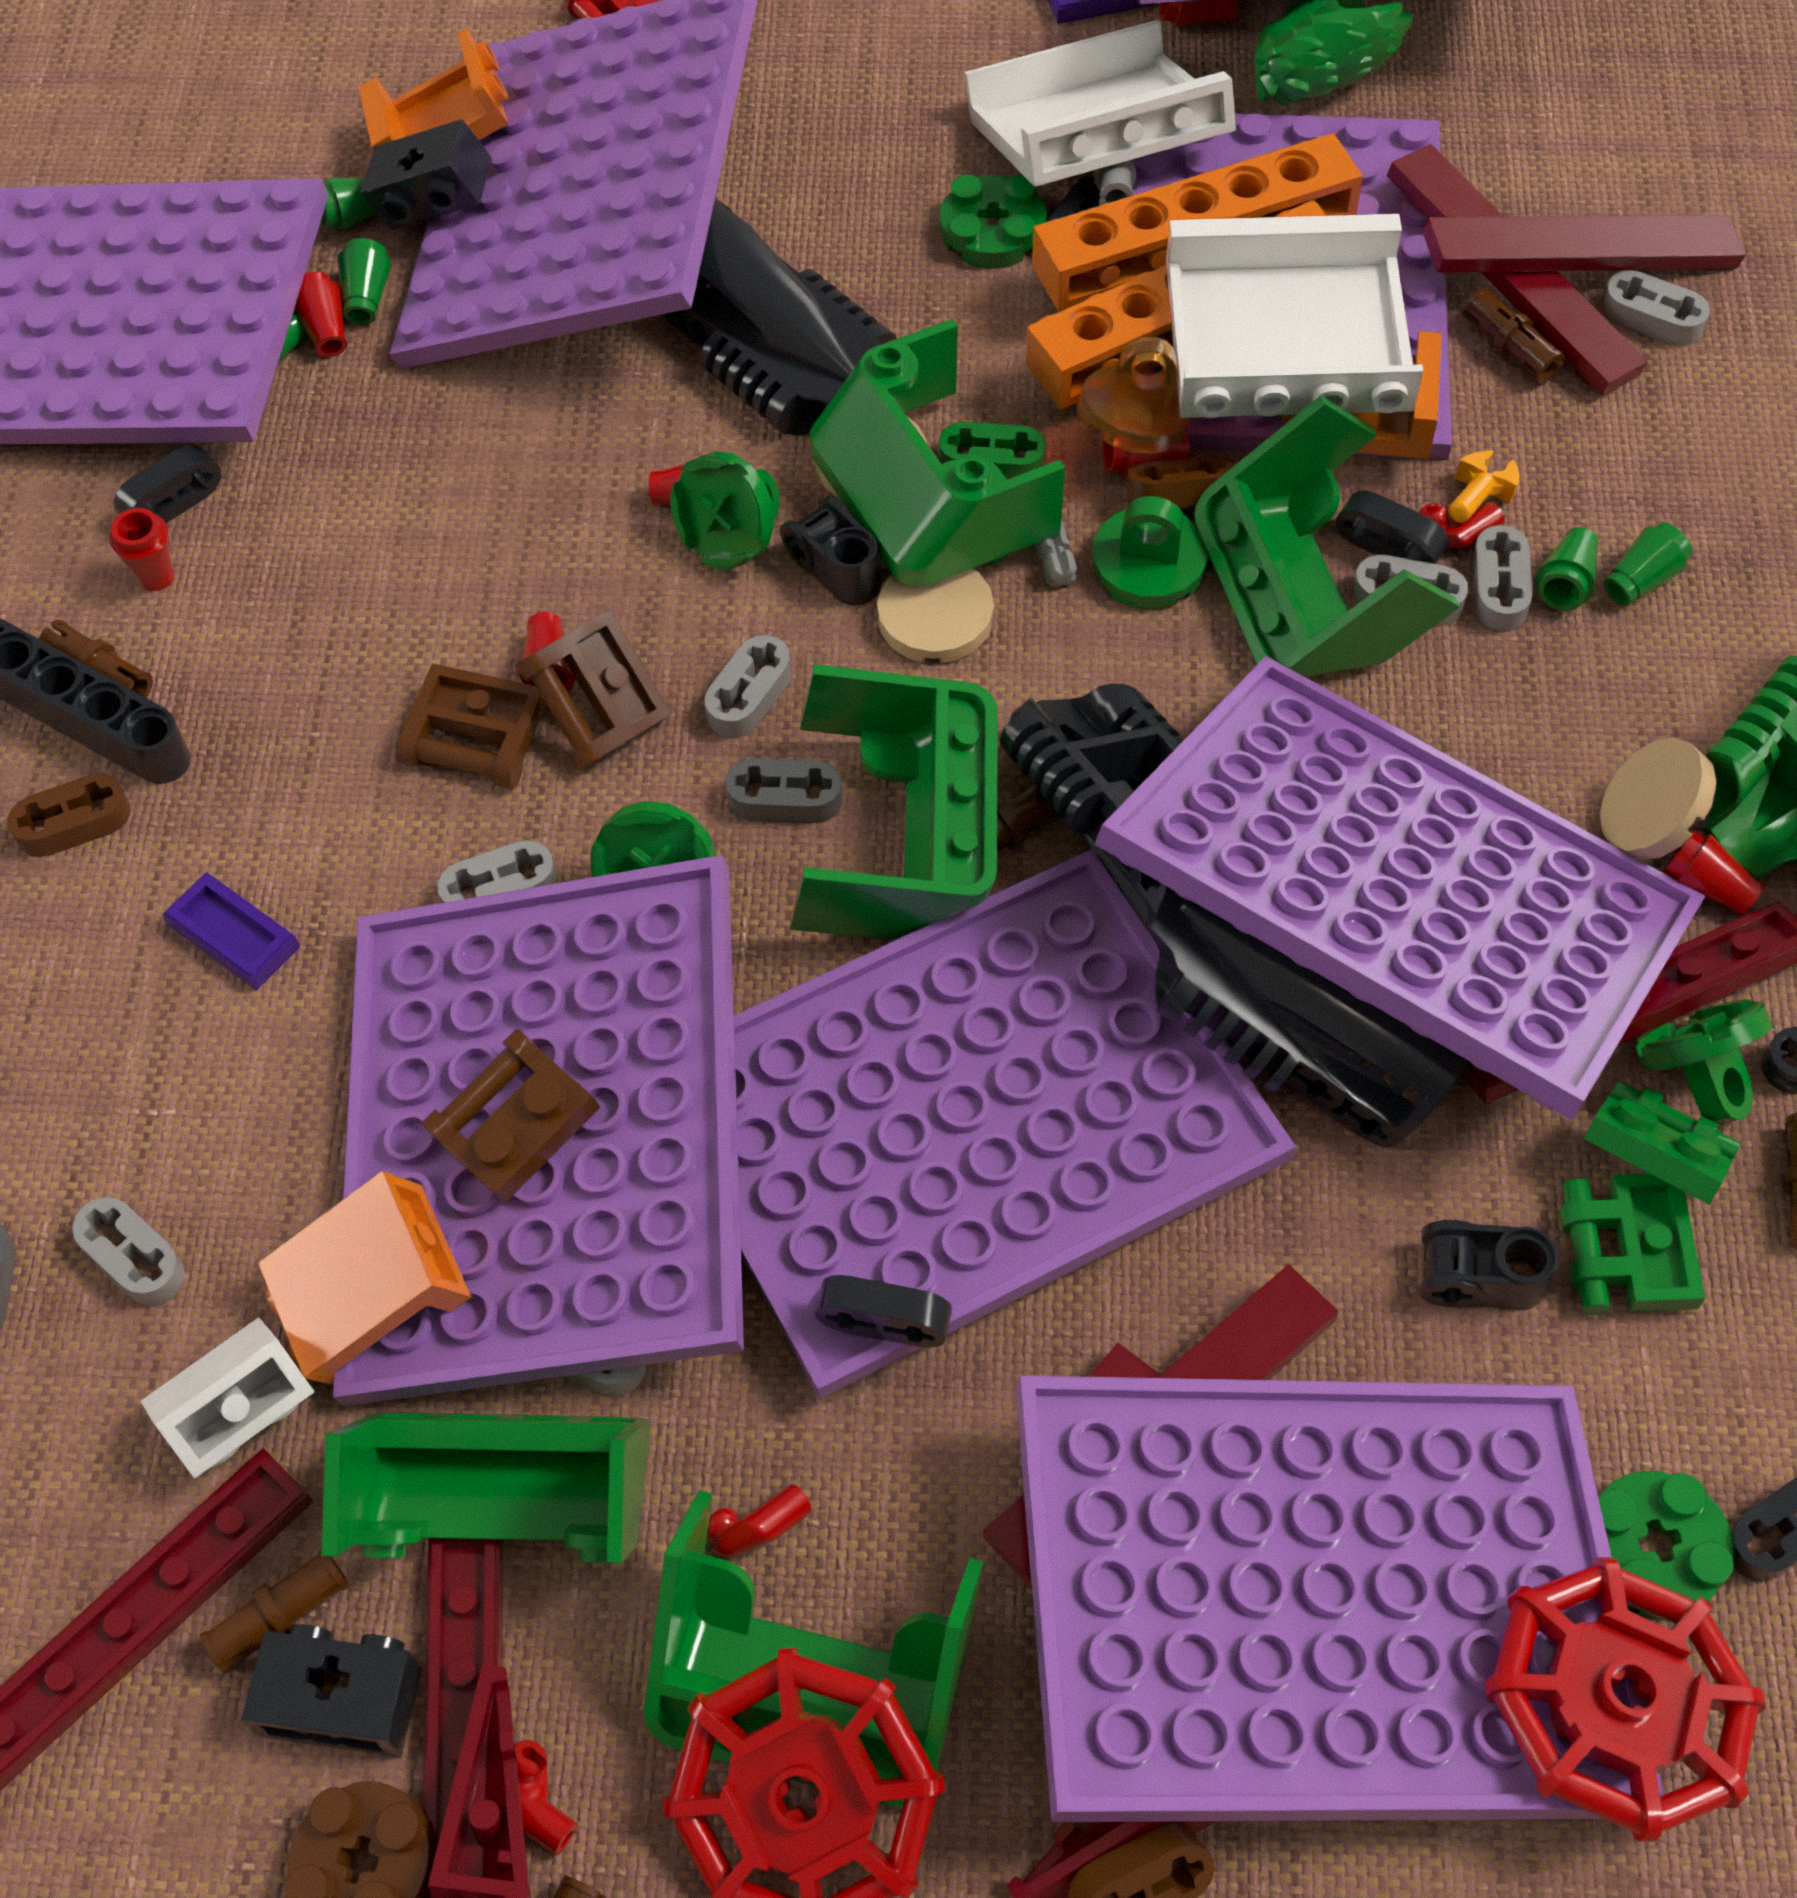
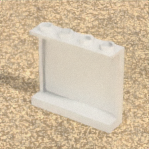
M1159 20L964 72L971 123L1034 187L1236 131L1232 77L1222 71L1194 79L1163 54L1161 22Z
M1372 214L1170 220L1166 267L1180 418L1294 415L1300 413L1320 395L1348 413L1414 411L1422 380L1423 366L1413 365L1397 263V252L1402 232L1400 215Z

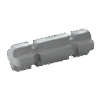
M1061 519L1060 534L1034 543L1039 561L1044 564L1042 571L1046 583L1053 588L1061 585L1069 586L1076 580L1075 572L1077 566L1073 553L1068 550L1070 543Z

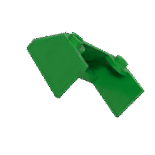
M953 319L884 343L867 351L810 431V447L813 460L852 517L876 538L878 555L891 574L898 581L911 586L930 585L1061 532L1065 466L1060 460L1008 480L994 463L981 457H962L942 465L904 413L956 393L958 325Z
M1321 395L1211 484L1200 496L1195 509L1197 528L1256 663L1258 664L1267 656L1304 677L1384 663L1460 608L1456 597L1403 569L1349 611L1347 610L1312 534L1331 520L1340 502L1339 486L1332 471L1374 439L1376 433L1373 427Z
M813 664L800 719V730L860 737L859 756L864 768L879 779L906 783L904 877L804 867L790 918V930L890 940L907 935L984 902L991 892L997 875L998 709L993 696L983 687L970 682Z
M389 1412L366 1416L325 1434L321 1556H338L354 1545H363L362 1555L365 1557H402L407 1555V1544L420 1542L424 1538L565 1541L564 1545L566 1547L579 1549V1560L582 1562L622 1563L638 1545L649 1453L650 1420L624 1416Z
M699 1490L664 1554L644 1704V1720L651 1734L664 1745L682 1751L692 1716L689 1713L688 1705L697 1693L708 1695L776 1658L780 1648L796 1647L801 1656L880 1682L885 1677L897 1686L893 1693L932 1767L937 1771L967 1654L984 1561L969 1558L949 1617L928 1612L909 1616L898 1627L893 1640L892 1650L887 1652L753 1617L756 1591L749 1575L741 1567L730 1561L704 1555L713 1493ZM801 1689L804 1712L813 1715H828L837 1720L838 1723L847 1725L860 1709L859 1707ZM779 1692L732 1717V1720L749 1734L782 1716ZM872 1718L859 1737L881 1778L903 1776ZM716 1739L711 1759L729 1763L732 1752ZM793 1776L788 1778L793 1781L804 1783L799 1776ZM812 1781L805 1783L812 1786H816ZM904 1799L881 1801L880 1804L902 1808Z

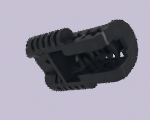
M715 198L692 307L690 309L661 314L669 323L701 348L699 361L705 370L714 374L717 380L727 385L730 391L740 396L742 401L754 408V411L767 419L778 431L790 435L810 434L814 423L863 355L876 346L897 339L892 331L880 322H877V319L872 315L864 312L863 308L851 301L840 290H837L829 281L824 280L815 270L806 269L800 273L777 256L749 224L734 214L727 205ZM711 283L710 288H707L706 285Z
M1111 683L1102 685L1082 697L1072 699L1040 700L1035 702L1033 698H1029L1021 707L1014 710L1010 721L1004 727L1000 736L1002 749L1013 762L1017 763L1022 773L1029 777L1034 787L1041 791L1047 802L1053 805L1059 816L1066 820L1071 830L1078 835H1085L1091 848L1151 934L1149 927L1162 898L1171 888L1140 870L1125 865L1114 855L1096 846L1095 842L1102 824L1185 739L1155 709L1154 705L1143 693L1125 684Z
M1170 889L1162 898L1149 927L1160 953L1155 975L1156 1005H1158L1156 1011L1173 1024L1184 1012L1188 1013L1191 1017L1183 1031L1192 1037H1195L1204 1026L1209 1028L1210 1031L1203 1045L1211 1051L1216 1050L1224 1040L1230 1043L1223 1055V1059L1232 1066L1244 1054L1247 1055L1249 1059L1242 1073L1252 1080L1264 1068L1269 1072L1262 1083V1087L1270 1093H1274L1283 1083H1286L1360 1137L1376 1145L1390 1147L1406 1138L1428 1117L1465 1067L1467 1059L1431 1038L1416 1033L1410 1026L1372 1004L1357 999L1346 989L1313 970L1298 965L1287 955L1256 937L1241 932L1230 922L1197 903L1182 898L1174 890ZM1343 1043V1044H1345L1346 1046H1348L1349 1048H1351L1350 1051L1348 1052V1051H1347L1343 1046H1341L1340 1044ZM1364 1057L1373 1063L1370 1069L1360 1062ZM1386 1071L1396 1077L1391 1086L1381 1079ZM1409 1085L1419 1090L1412 1102L1402 1095Z

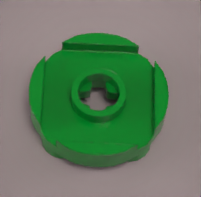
M961 175L952 182L951 192L944 198L940 207L941 240L949 251L951 244L955 250L961 252L962 261L972 266L990 269L1010 267L1023 261V253L1033 247V227L1046 223V206L1043 199L1036 192V186L1034 187L1023 175L1012 177L1001 175L979 177ZM987 218H999L998 225H988Z
M1662 1471L1634 1472L1610 1483L1598 1497L1611 1557L1618 1561L1620 1568L1695 1601L1702 1597L1707 1602L1714 1597L1732 1574L1734 1548L1729 1524L1720 1507L1706 1494L1705 1488L1695 1477L1685 1473L1671 1475ZM1648 1528L1658 1529L1662 1534H1666L1672 1539L1674 1546L1669 1551L1670 1561L1661 1562L1655 1551L1643 1552L1639 1542L1647 1537ZM1627 1603V1606L1639 1610L1637 1615L1652 1620H1664Z

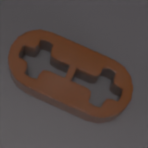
M1199 456L1136 464L1128 470L1127 502L1131 503L1133 500L1144 496H1157L1171 501L1179 508L1194 507L1197 505L1202 493L1229 471L1234 464L1229 460L1214 456Z
M105 774L88 775L18 801L8 815V828L23 852L36 857L49 856L119 830L128 820L130 803L116 779ZM105 798V808L93 812V802ZM46 819L44 821L45 829L34 833L35 822Z
M1168 1823L1089 1862L1072 1879L1068 1897L1103 1898L1111 1893L1112 1898H1197L1212 1881L1215 1871L1214 1859L1191 1827L1183 1823ZM1178 1858L1179 1866L1172 1870L1171 1862Z

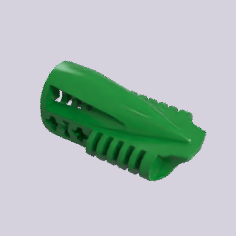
M1788 656L1777 667V672L1773 673L1764 683V688L1760 689L1751 699V703L1740 712L1737 721H1734L1726 729L1724 737L1717 740L1705 755L1714 765L1715 777L1717 779L1712 806L1701 828L1706 835L1711 834L1758 881L1780 865H1790L1797 862V656Z

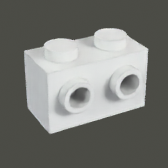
M258 1317L141 1400V1403L154 1425L195 1479L210 1467L217 1466L226 1461L242 1444L268 1425L274 1424L288 1416L300 1402L313 1394L314 1390L278 1339Z

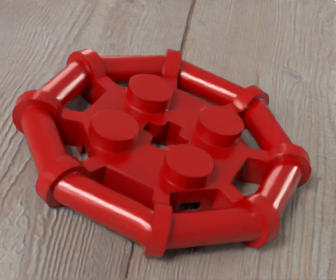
M1598 1557L1594 1560L1591 1567L1534 1588L1522 1585L1516 1588L1507 1600L1511 1613L1493 1676L1485 1680L1484 1688L1486 1699L1491 1703L1497 1704L1538 1783L1534 1789L1545 1799L1553 1795L1631 1830L1634 1838L1639 1842H1656L1661 1837L1663 1831L1718 1808L1735 1809L1741 1805L1749 1793L1744 1779L1757 1717L1759 1713L1766 1709V1702L1762 1689L1751 1685L1709 1613L1713 1607L1705 1599L1700 1597L1695 1601L1620 1568L1615 1558ZM1595 1599L1600 1603L1602 1615L1598 1620L1585 1624L1586 1620L1574 1624L1561 1611ZM1627 1603L1675 1625L1672 1629H1668L1628 1611ZM1538 1631L1556 1645L1548 1675L1526 1674ZM1687 1637L1690 1638L1716 1684H1709L1703 1672L1697 1677L1686 1661V1658L1691 1654L1685 1643ZM1623 1677L1630 1679L1634 1682V1694L1638 1698L1645 1700V1706L1635 1705L1633 1708L1625 1706L1615 1696L1612 1685L1616 1686ZM1529 1700L1547 1701L1551 1707L1550 1719L1555 1731L1561 1738L1571 1744L1561 1757ZM1709 1710L1719 1711L1724 1715L1717 1752H1714L1703 1742ZM1586 1757L1629 1777L1631 1795L1574 1769ZM1683 1762L1699 1778L1696 1782L1660 1796L1656 1775L1665 1768Z
M796 1647L780 1648L776 1658L708 1695L697 1693L688 1705L689 1713L692 1716L670 1794L662 1798L663 1816L673 1819L712 1896L711 1898H796L746 1881L745 1879L754 1868L767 1872L770 1868L788 1873L787 1879L799 1882L801 1898H825L822 1894L821 1878L853 1860L859 1862L871 1875L827 1898H895L897 1896L909 1898L919 1886V1881L915 1874L937 1795L945 1791L944 1775L942 1772L935 1771L893 1693L897 1686L887 1677L880 1682L801 1656ZM801 1689L859 1707L860 1709L847 1725L838 1723L837 1720L828 1715H813L804 1712ZM779 1692L782 1716L749 1734L732 1720V1717ZM872 1718L903 1776L881 1778L859 1737ZM717 1739L732 1752L729 1762L731 1767L720 1792L707 1793L702 1791V1787ZM799 1776L804 1783L812 1781L816 1785L820 1793L814 1800L816 1813L807 1816L801 1806H794L789 1809L785 1805L783 1797L791 1789L788 1778ZM904 1799L890 1853L888 1854L870 1840L875 1819L879 1813V1805L881 1801ZM705 1815H722L743 1856L734 1869L731 1867Z

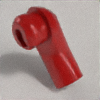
M1487 502L1479 507L1464 523L1452 520L1449 517L1447 507L1444 505L1439 506L1437 503L1428 504L1418 512L1436 521L1445 530L1448 536L1447 548L1465 550L1475 545L1478 536L1483 530L1491 526L1504 525L1505 523L1503 512L1493 502Z
M790 1484L742 1519H739L737 1513L731 1508L723 1507L718 1509L709 1518L707 1540L714 1545L712 1552L721 1557L733 1559L776 1540L810 1515V1501L802 1489L794 1484Z
M521 1740L515 1743L524 1833L557 1856L571 1841L577 1830L578 1823L548 1802V1757L545 1749L533 1740Z

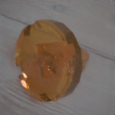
M1157 337L1139 338L1124 348L1117 366L1098 369L1088 376L1077 405L1082 422L1088 428H1090L1092 422L1095 427L1102 430L1100 438L1111 446L1134 453H1159L1167 451L1170 443L1176 442L1177 446L1185 440L1192 417L1180 418L1178 386L1176 385L1178 360L1174 348L1167 341ZM1154 360L1159 362L1164 368L1159 373H1154L1135 366L1142 361Z

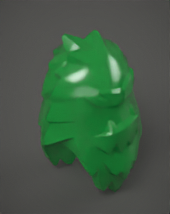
M1365 0L1294 1L1287 6V10L1282 17L1268 22L1258 32L1259 38L1254 53V72L1258 100L1265 102L1270 98L1273 101L1289 106L1290 102L1310 100L1323 96L1333 89L1353 85L1354 82L1366 74L1379 69L1395 54L1401 46L1403 36L1413 23L1414 15L1408 11H1402L1403 6L1399 2L1366 8Z

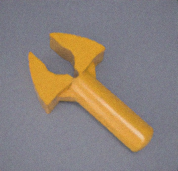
M1480 451L1461 458L1454 479L1468 485L1449 506L1448 513L1451 519L1458 523L1466 522L1489 495L1511 504L1520 479L1517 464L1513 459L1508 463L1505 470L1488 473L1487 470L1494 451Z

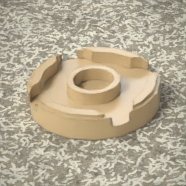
M972 568L926 586L907 585L891 575L883 583L877 599L880 633L893 650L910 660L924 663L925 658H940V663L957 661L975 652L989 637L994 615L991 588L981 574Z
M1673 737L1653 741L1636 751L1616 771L1604 793L1599 813L1603 835L1611 845L1639 860L1661 858L1679 848L1693 835L1687 829L1694 823L1697 817L1704 820L1712 806L1716 788L1714 765L1694 745Z

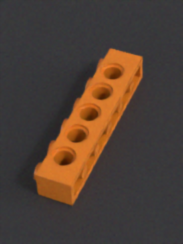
M1331 133L1034 226L1032 267L1059 312L1086 301L1095 294L1104 293L1129 282L1142 273L1151 272L1165 266L1170 220L1275 217L1285 210L1294 209L1312 200L1317 203L1327 216L1357 215L1363 175L1336 135Z
M1312 200L1294 209L1285 210L1275 217L1327 215ZM1165 265L1151 272L1142 273L1129 282L1104 293L1095 294L1086 301L1054 315H1047L1038 322L1027 326L1026 366L1060 410L1175 359L1167 267Z

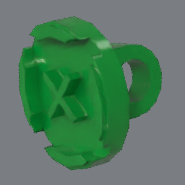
M714 451L687 461L680 469L683 472L680 475L679 481L673 483L670 494L672 520L680 540L688 550L695 549L699 555L704 557L700 561L711 568L731 570L757 560L769 546L774 529V520L779 511V490L773 477L763 469L755 470L751 464L734 453Z
M1144 496L1133 500L1128 504L1126 510L1115 513L1104 522L1093 540L1092 572L1097 582L1099 583L1100 579L1101 583L1108 588L1107 594L1116 601L1138 609H1164L1175 605L1177 599L1185 596L1187 593H1189L1190 597L1199 589L1207 572L1208 551L1196 523L1183 515L1176 504L1157 496Z
M643 801L622 807L604 822L591 848V874L593 877L702 859L717 856V852L708 831L691 814L669 803Z
M1744 999L1695 1011L1694 1015L1689 1016L1690 1020H1687L1688 1025L1675 1029L1673 1022L1670 1024L1665 1023L1643 1033L1637 1039L1635 1047L1644 1070H1662L1683 1066L1693 1097L1701 1114L1721 1124L1745 1119L1750 1113L1753 1103V1092L1739 1047L1764 1036L1773 1028L1764 1003L1761 1004L1758 1001Z

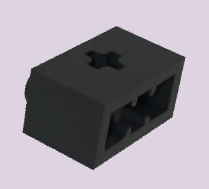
M460 119L374 146L361 193L391 230L480 204L492 157L465 121Z
M304 1624L291 1625L289 1634L264 1631L241 1719L258 1737L402 1758L422 1672L421 1667L410 1652L404 1650L405 1644L402 1641L376 1634L362 1635L360 1644L333 1640L334 1634L331 1631ZM341 1674H343L348 1680L347 1688H334L328 1700L322 1693L323 1686H336Z

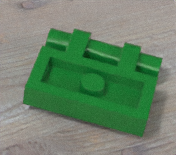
M1618 1080L1610 1096L1607 1097L1596 1114L1583 1139L1710 1205L1741 1143L1717 1131L1720 1124L1702 1115L1699 1120H1696L1661 1102L1664 1095L1648 1087H1645L1642 1092Z
M1649 1173L1613 1175L1608 1184L1610 1200H1592L1590 1184L1586 1179H1571L1562 1184L1565 1205L1559 1209L1562 1231L1570 1235L1574 1262L1569 1265L1571 1287L1580 1293L1584 1314L1599 1315L1610 1310L1607 1290L1610 1286H1625L1629 1311L1693 1310L1700 1308L1705 1300L1684 1191ZM1600 1229L1616 1230L1620 1256L1602 1257L1598 1237Z

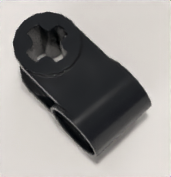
M828 495L819 501L818 509L798 522L788 520L780 526L779 532L782 542L793 560L800 567L808 570L833 594L835 599L844 604L860 605L871 601L878 595L881 589L877 540L872 533L867 531L848 513L838 499Z
M1461 1220L1431 1222L1421 1230L1422 1244L1428 1248V1278L1424 1279L1421 1283V1296L1428 1303L1444 1307L1482 1306L1514 1310L1531 1309L1542 1302L1549 1290L1559 1258L1556 1245L1548 1235L1539 1229L1527 1226L1479 1225ZM1451 1258L1453 1259V1269L1451 1267ZM1517 1260L1527 1262L1534 1267L1538 1274L1530 1277L1517 1275L1510 1270L1506 1263Z

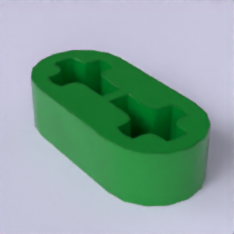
M956 422L947 426L941 432L939 437V461L943 464L950 460L968 456L985 458L994 463L1008 480L1044 466L1046 464V443L1042 434L1032 427L980 422ZM960 447H969L968 454H959ZM1016 451H1025V458L1014 457Z

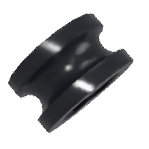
M1797 1027L1785 1028L1774 1036L1762 1057L1761 1065L1765 1078L1772 1086L1782 1092L1797 1094V1066L1795 1068L1790 1067L1785 1063L1784 1059L1786 1056L1790 1058L1797 1053Z

